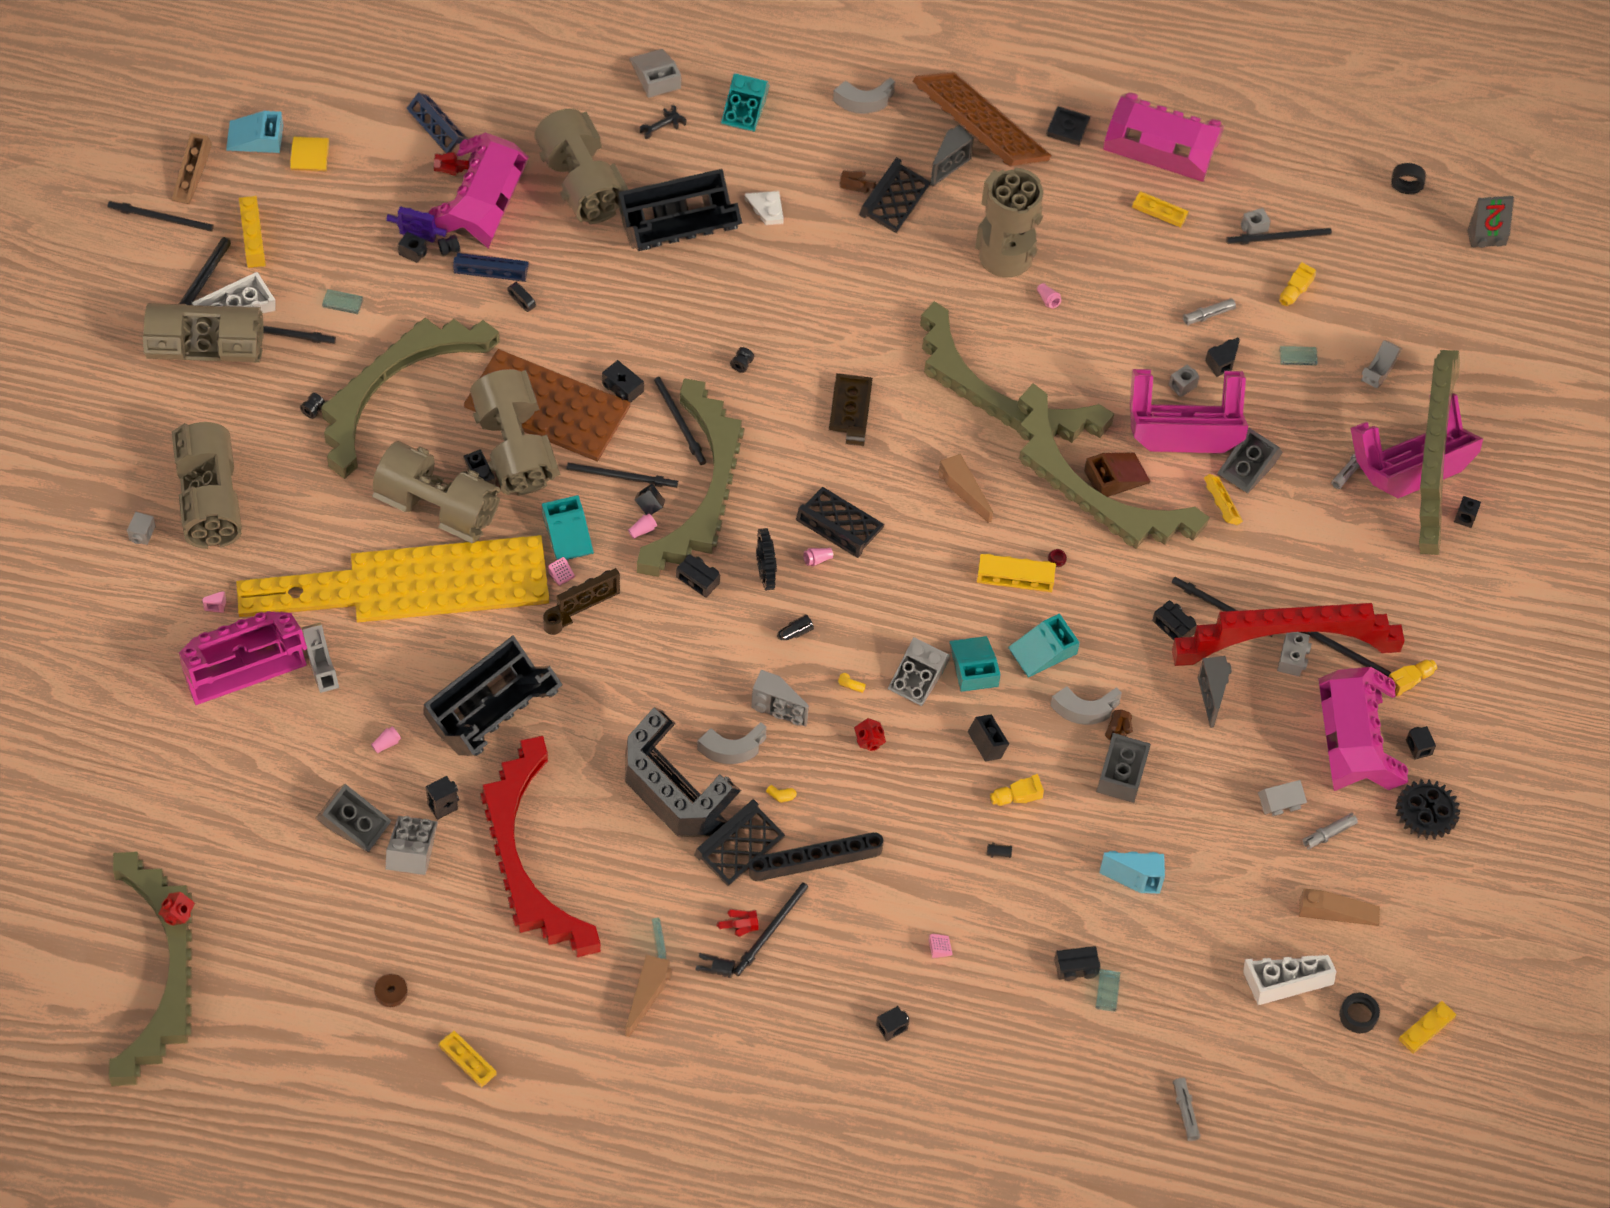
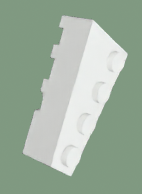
M258 272L192 302V305L249 306L261 307L263 313L276 311L275 298Z
M1329 955L1302 956V959L1283 957V960L1263 958L1262 961H1253V959H1245L1243 970L1258 1005L1334 985L1336 970Z

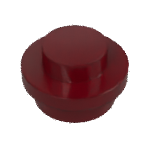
M1054 549L1049 553L1048 561L1056 563V567H1062L1067 561V556L1063 550Z

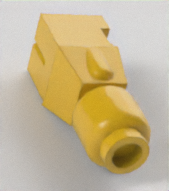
M1303 262L1300 263L1287 283L1288 286L1280 294L1279 301L1283 306L1293 304L1298 296L1307 290L1314 280L1316 269Z
M1425 659L1416 665L1403 666L1391 673L1389 678L1395 683V695L1397 697L1402 695L1403 692L1411 690L1417 683L1421 682V679L1432 676L1435 670H1437L1435 661Z
M1035 774L1029 778H1021L1011 784L1010 788L1005 786L995 789L993 793H990V799L993 805L997 804L998 806L1010 804L1012 800L1014 803H1028L1043 799L1044 789L1038 774Z

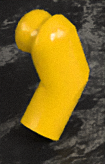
M848 673L840 674L838 682L841 686L861 693L864 692L866 684L850 679Z
M770 785L766 790V793L779 803L791 801L797 795L796 790L793 788L778 790L773 785Z

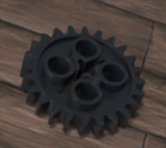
M768 528L758 529L756 561H758L759 577L762 580L765 591L775 590L777 564L773 539H771Z
M1420 779L1419 784L1413 781L1411 786L1407 784L1405 789L1401 790L1400 796L1397 798L1396 802L1398 803L1395 809L1398 811L1396 816H1401L1399 823H1406L1404 829L1411 828L1410 834L1418 832L1417 838L1424 834L1426 840L1429 835L1436 840L1437 834L1443 838L1445 833L1450 834L1451 829H1455L1456 823H1458L1460 818L1458 817L1461 812L1458 809L1460 803L1455 802L1457 796H1450L1452 790L1445 791L1446 785L1444 784L1439 787L1438 781L1434 785L1431 784L1430 779H1428L1427 784H1424L1422 779Z

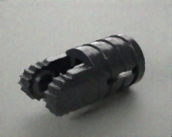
M805 614L790 622L782 630L780 629L777 637L780 640L786 641L794 637L798 638L814 630L813 623L809 616Z
M699 953V958L711 960L713 964L712 968L702 965L696 966V971L732 978L735 960L731 961L718 958V956Z

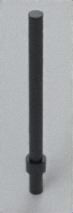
M109 201L107 206L124 214H137L211 232L214 229L213 224L134 207L125 202L121 204Z
M1331 228L1256 235H1249L1247 233L1240 234V236L1227 237L1226 242L1227 244L1240 243L1245 245L1249 244V242L1331 235L1332 230Z
M264 326V333L312 340L313 343L319 344L321 342L335 344L336 337L322 335L320 332L308 333Z
M656 377L654 382L685 436L692 455H695L700 465H704L707 461L701 452L700 444L692 436L661 377Z
M567 463V470L653 483L656 487L668 486L678 488V480L666 479L664 476L656 475V477Z
M1174 577L1172 580V584L1182 588L1185 593L1190 596L1193 594L1224 612L1238 611L1197 589L1196 585L1190 582L1186 583L1177 577Z
M1299 632L1310 635V637L1365 667H1372L1387 677L1391 674V671L1319 632Z
M801 883L751 949L743 954L740 963L733 970L736 976H740L745 968L753 963L756 954L808 889L806 883Z

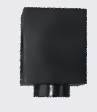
M406 232L398 243L399 255L415 263L424 258L428 251L426 240L410 232Z
M1463 496L1454 523L1472 528L1481 502Z
M1415 727L1409 731L1406 742L1414 760L1433 755L1436 744L1428 727Z
M896 1006L879 1015L876 1026L885 1040L889 1041L908 1030L910 1019L904 1010L901 1011L899 1006Z

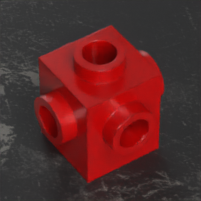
M867 718L854 727L857 743L860 748L875 751L886 743L885 732L881 722Z
M182 892L169 893L162 902V908L158 914L169 925L185 924L191 916L190 912L195 902Z

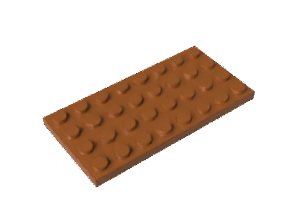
M955 72L919 75L913 79L912 82L917 85L920 91L925 92L931 101L938 103L944 112L952 115L957 123L962 124L970 134H974L981 144L989 147L990 151L1003 159V163L1007 166L1049 161L1052 156Z
M497 349L480 378L499 370L527 371L540 410L535 411L527 421L522 423L523 431L539 436L547 435L550 443L598 462L629 410L630 402ZM470 393L464 402V408L476 412Z

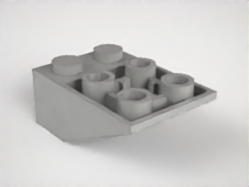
M663 49L630 58L648 98L681 89L679 69Z
M913 637L888 689L923 706L943 674L951 656Z
M761 670L753 687L751 708L760 713L765 712L773 715L777 719L788 720L794 725L806 727L809 705L780 676Z
M398 816L386 850V870L426 875L438 821Z

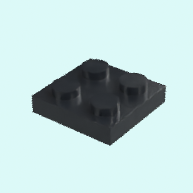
M1057 106L1046 136L1080 146L1091 116Z

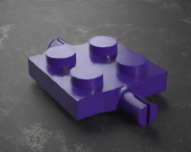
M400 206L398 217L388 214L386 218L387 222L396 223L400 234L405 235L406 232H410L428 242L434 243L436 234L444 237L447 234V229L438 228L435 225L434 215Z

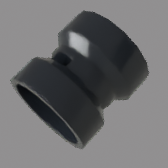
M451 235L447 239L440 238L437 240L442 257L450 252H460V245L456 235Z
M740 347L736 352V356L732 358L730 365L735 371L744 373L749 367L748 364L752 363L755 356L748 348Z
M311 393L308 401L300 405V410L308 418L314 419L325 401L317 393Z

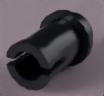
M992 842V844L987 845V856L991 858L993 856L1011 858L1012 845H998Z

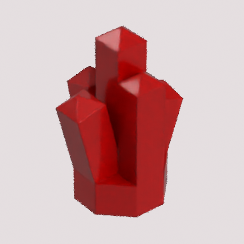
M454 152L435 153L434 171L456 176L470 167L469 160H459Z
M729 909L727 912L728 916L734 918L718 921L716 925L719 929L738 928L735 930V935L738 937L751 931L759 930L756 910Z

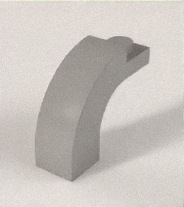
M889 78L876 89L869 91L859 90L845 81L834 89L833 102L841 108L854 113L877 112L887 107L888 98L892 97L895 92V81Z
M1384 340L1372 363L1364 368L1361 381L1379 388L1390 373L1403 348Z
M321 622L302 627L309 661L320 693L339 688Z
M1066 686L1052 696L1050 706L1068 721L1084 725L1097 724L1110 718L1112 709H1115L1120 704L1122 692L1116 687L1098 700L1087 701L1077 697Z
M760 722L748 735L737 740L723 738L710 728L698 740L697 750L705 757L718 763H742L752 759L759 753V745L767 737V727Z

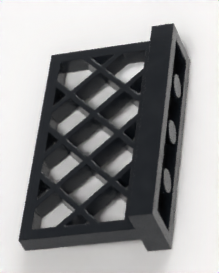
M897 157L862 205L859 216L864 219L868 216L896 234L931 184L929 180L901 164L902 160ZM902 171L907 174L909 179L901 180L900 172ZM914 182H920L925 186L916 189ZM910 183L912 189L904 190L902 184ZM891 185H899L900 191L892 192ZM914 193L915 200L908 201L906 194ZM902 195L904 201L896 202L894 196ZM890 197L892 203L884 204L882 198ZM905 206L907 212L899 213L897 207ZM893 207L895 214L887 215L885 208ZM882 209L883 215L878 216L873 211ZM897 218L899 224L895 226L890 223L889 219Z
M824 487L805 505L802 504L798 508L796 521L857 558L861 556L863 549L884 528V523ZM823 494L830 499V501H821L820 496ZM835 505H841L845 507V510H836ZM818 506L819 511L815 512L810 507ZM822 506H831L832 511H823ZM847 515L848 520L839 521L838 516ZM851 515H858L861 519L852 520ZM825 516H834L835 521H830ZM866 524H873L876 526V529H867ZM849 525L850 530L847 531L840 526ZM853 525H862L863 530H854ZM856 535H865L866 539L863 541L856 537Z
M754 799L704 841L694 854L699 861L702 859L728 887L749 869L751 856L765 855L785 837V834L758 807L759 804ZM756 814L763 820V826L752 825V818ZM749 829V838H738V830ZM752 829L763 830V839L752 838ZM766 830H773L778 837L774 840L766 839ZM735 841V851L724 850V842ZM738 842H749V851H738ZM752 842L763 843L762 851L752 852ZM712 853L721 854L720 863H713L708 857ZM723 854L734 855V864L723 863ZM737 855H748V863L746 865L737 864ZM723 867L734 868V876L728 879L723 874Z

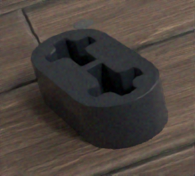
M514 282L508 286L507 289L510 296L526 312L536 307L533 297L519 283Z

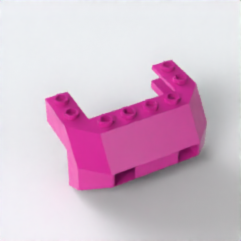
M1128 92L1119 98L1104 140V150L1204 182L1214 149L1219 145L1225 126L1221 125V121L1211 119L1204 123L1200 121L1201 118L1191 115L1188 118L1180 111L1174 110L1172 113L1167 111V107L1157 105V107L1150 106V102L1139 99L1137 94ZM1130 128L1142 132L1140 139L1128 136ZM1179 143L1191 147L1189 155L1175 151V144Z
M485 132L475 135L468 140L465 139L460 143L457 156L461 157L471 152L468 159L470 167L463 176L464 180L457 189L455 199L445 202L440 206L432 207L428 213L434 215L435 225L438 228L447 229L448 233L464 227L489 249L529 156L515 143Z
M1132 369L1130 417L1134 438L1150 452L1225 453L1246 439L1248 424L1243 415L1246 377L1243 371H1224L1222 406L1151 404L1153 388L1151 369Z
M1454 393L1452 394L1448 419L1443 480L1462 472L1480 453L1483 438L1463 429L1458 397ZM1364 422L1350 428L1356 461L1373 486L1398 499L1420 490L1426 433L1382 451L1378 427L1372 426L1369 428L1368 422Z
M260 612L248 619H240L231 625L220 626L217 630L203 632L194 637L179 652L181 667L195 705L307 666L302 649L307 650L302 629L292 613Z
M1372 667L1340 669L1318 678L1334 791L1365 778L1387 790L1408 783V769L1406 765L1383 752V738L1380 731L1381 722L1377 711L1378 704L1383 703L1381 692L1391 698L1396 697L1394 681Z

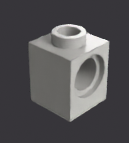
M1260 208L1244 213L1241 228L1249 235L1263 234L1268 232L1271 220L1265 210Z
M1187 364L1171 375L1169 386L1182 397L1197 387L1200 376L1196 370Z
M135 512L127 529L129 540L135 544L148 545L156 527L154 517Z

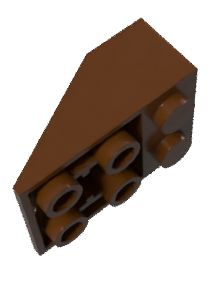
M1135 452L1101 453L1086 458L1084 472L1093 488L1106 497L1151 482Z

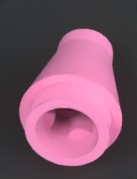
M1045 283L1037 287V291L1047 307L1053 309L1059 306L1061 297L1058 292L1048 287Z
M650 514L643 515L628 529V532L635 539L654 531L657 524Z
M808 548L803 553L805 564L813 567L828 559H832V549Z
M391 726L389 729L386 728L371 746L377 753H380L398 744L401 737L394 727Z

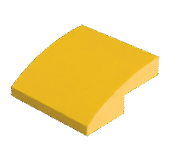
M293 137L290 169L327 171L329 138Z

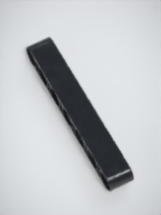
M872 832L756 856L749 862V876L754 881H763L874 858L882 853L884 839L881 834ZM876 843L878 846H872L870 844ZM856 847L859 850H852L851 848ZM837 851L839 854H833L832 852ZM818 855L820 858H813L812 856ZM799 859L801 862H794L793 860ZM779 863L781 866H774L773 864ZM760 867L762 870H755L754 868Z

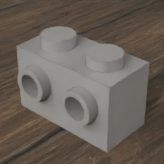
M1299 632L1286 633L1278 672L1300 677L1301 671L1306 670L1308 663L1305 655L1310 653L1312 643H1308L1310 635Z
M1301 780L1270 787L1258 792L1264 814L1272 813V817L1283 814V810L1290 809V812L1302 809L1301 805L1307 803Z

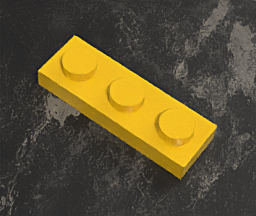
M1141 191L1132 206L1136 210L1180 228L1189 212Z
M1212 474L1204 477L1207 484L1206 488L1215 498L1214 503L1222 511L1223 519L1227 523L1237 526L1242 523L1243 520L1221 479Z
M1441 1001L1405 1031L1398 1040L1414 1054L1449 1024L1457 1014Z
M452 1031L439 1043V1047L481 1088L497 1075L496 1070L455 1031Z

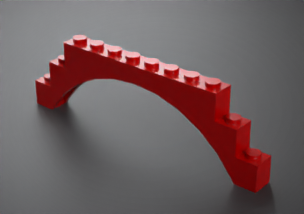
M1372 603L1219 612L1216 624L1197 625L1194 637L1175 638L1172 646L1174 666L1194 665L1203 658L1231 645L1254 638L1291 632L1336 633L1364 641L1381 653H1398L1402 650L1405 638L1402 624L1389 625L1387 614H1374Z
M543 735L520 740V748L517 749L519 759L501 762L502 770L499 771L500 781L484 784L483 792L480 793L482 805L486 804L487 810H484L486 821H490L492 827H489L491 839L495 838L496 844H494L495 855L500 856L501 859L498 862L501 874L504 873L506 878L503 879L504 889L510 893V897H507L509 908H513L515 912L512 915L514 926L519 927L520 933L541 928L543 939L547 938L548 945L569 941L571 950L576 952L577 958L601 952V942L596 925L571 916L551 903L535 887L525 872L517 853L514 832L515 818L520 801L531 780L548 762V751Z

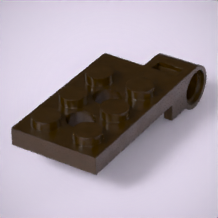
M836 373L829 430L847 432L846 444L864 446L873 378ZM854 390L857 394L850 395L848 391ZM852 405L855 407V409L848 410L846 409V406Z
M617 568L607 570L595 578H589L584 583L572 586L567 591L556 595L557 606L548 609L543 615L545 632L550 635L559 634L563 627L573 623L571 616L620 594V573Z

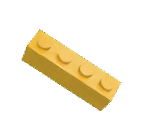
M257 196L240 197L239 205L247 267L266 266Z
M980 554L977 583L1052 592L1056 563L1034 561L1027 558L1018 559L1010 556L1002 557L994 556L993 554Z

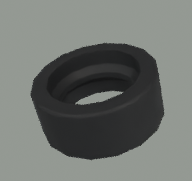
M1414 163L1399 164L1392 172V187L1402 194L1419 193L1424 189L1426 172L1421 166ZM1410 176L1416 178L1417 180L1406 181L1401 179L1400 177Z
M1362 992L1352 993L1346 997L1341 1005L1339 1013L1341 1023L1351 1032L1358 1034L1367 1033L1377 1024L1380 1016L1379 1004L1369 994ZM1356 1003L1365 1005L1371 1011V1019L1363 1023L1353 1020L1348 1014L1350 1005Z

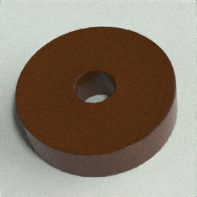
M386 974L377 980L374 992L377 1001L381 1005L396 1007L405 1001L408 989L406 981L401 976ZM389 989H394L393 992H388Z

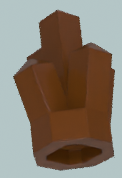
M843 170L840 177V188L868 193L870 191L869 188L874 189L877 184L875 181L863 179L866 176L864 170Z
M1122 709L1114 710L1105 733L1108 740L1112 739L1113 733L1127 737V734L1133 732L1132 715L1130 712Z

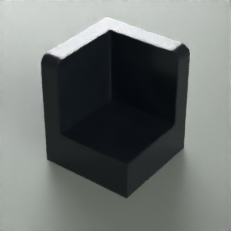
M653 483L639 491L635 497L636 503L646 515L656 513L665 504V499Z

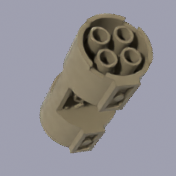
M569 108L558 110L545 117L535 130V139L542 151L540 152L542 161L546 162L548 167L555 171H568L569 173L562 183L563 191L560 192L563 201H567L569 206L572 207L580 222L587 221L589 224H597L616 215L615 211L619 208V192L629 189L615 163L609 165L604 161H593L592 157L596 151L602 148L601 138L587 111L581 113L576 109Z
M1014 168V170L1008 171L1003 169L999 172L993 170L984 182L981 205L986 207V217L978 226L975 249L979 250V258L983 267L999 277H1016L1026 272L1031 266L1038 250L1036 248L1037 240L1034 227L1036 224L1039 225L1043 219V207L1041 205L1044 190L1040 184V179L1026 169Z
M148 303L145 310L143 334L145 356L147 359L260 363L263 348H260V346H262L264 335L263 312L261 307L195 306Z
M499 370L478 379L470 389L476 410L473 413L476 424L480 423L482 429L502 430L501 433L504 442L496 446L491 454H489L491 461L488 462L491 472H495L501 491L506 495H510L511 492H517L518 496L543 489L547 486L546 482L554 480L556 476L561 474L548 436L525 435L522 423L527 421L535 411L540 410L527 371Z
M199 422L190 425L184 423L172 431V441L177 475L181 483L182 493L179 494V503L185 540L190 545L203 549H208V546L219 545L220 548L228 546L238 540L242 534L239 501L236 492L233 491L231 478L234 471V460L230 432L224 426L212 422Z
M395 441L391 444L376 469L372 497L404 512H411L421 498L441 507L438 528L470 543L478 541L483 535L481 530L486 525H490L500 502L497 493H500V488L479 477V473L473 470L461 472L452 483L447 484L443 482L444 479L440 476L433 475L432 477L435 461L434 456L429 454L428 449L423 447L413 448L400 441Z

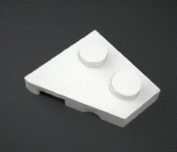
M779 191L745 194V201L753 206L754 212L761 217L765 225L783 224L784 219Z

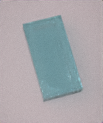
M327 289L322 305L324 308L358 314L363 302V296Z
M1280 346V365L1317 366L1316 347Z
M652 918V932L657 957L666 959L661 921L659 918Z
M1100 969L1096 1009L1116 1012L1121 972Z

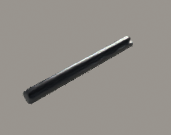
M223 237L179 304H192L231 245L229 238Z

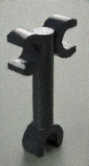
M672 104L671 112L667 111L666 108L663 109V114L666 118L650 126L646 124L641 125L639 132L646 131L644 138L649 139L652 136V132L672 122L676 130L679 129L678 122L685 126L686 118L680 116L676 106Z

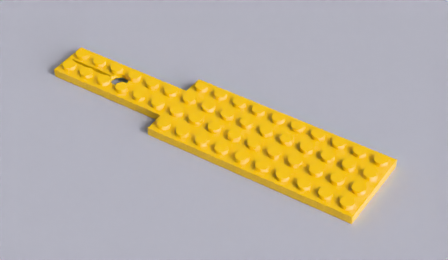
M542 535L475 541V543L464 542L351 553L352 570L236 581L239 618L255 616L257 613H265L267 611L291 613L355 606L358 623L549 604ZM293 587H299L303 590V593L298 598H292L288 594L289 590Z

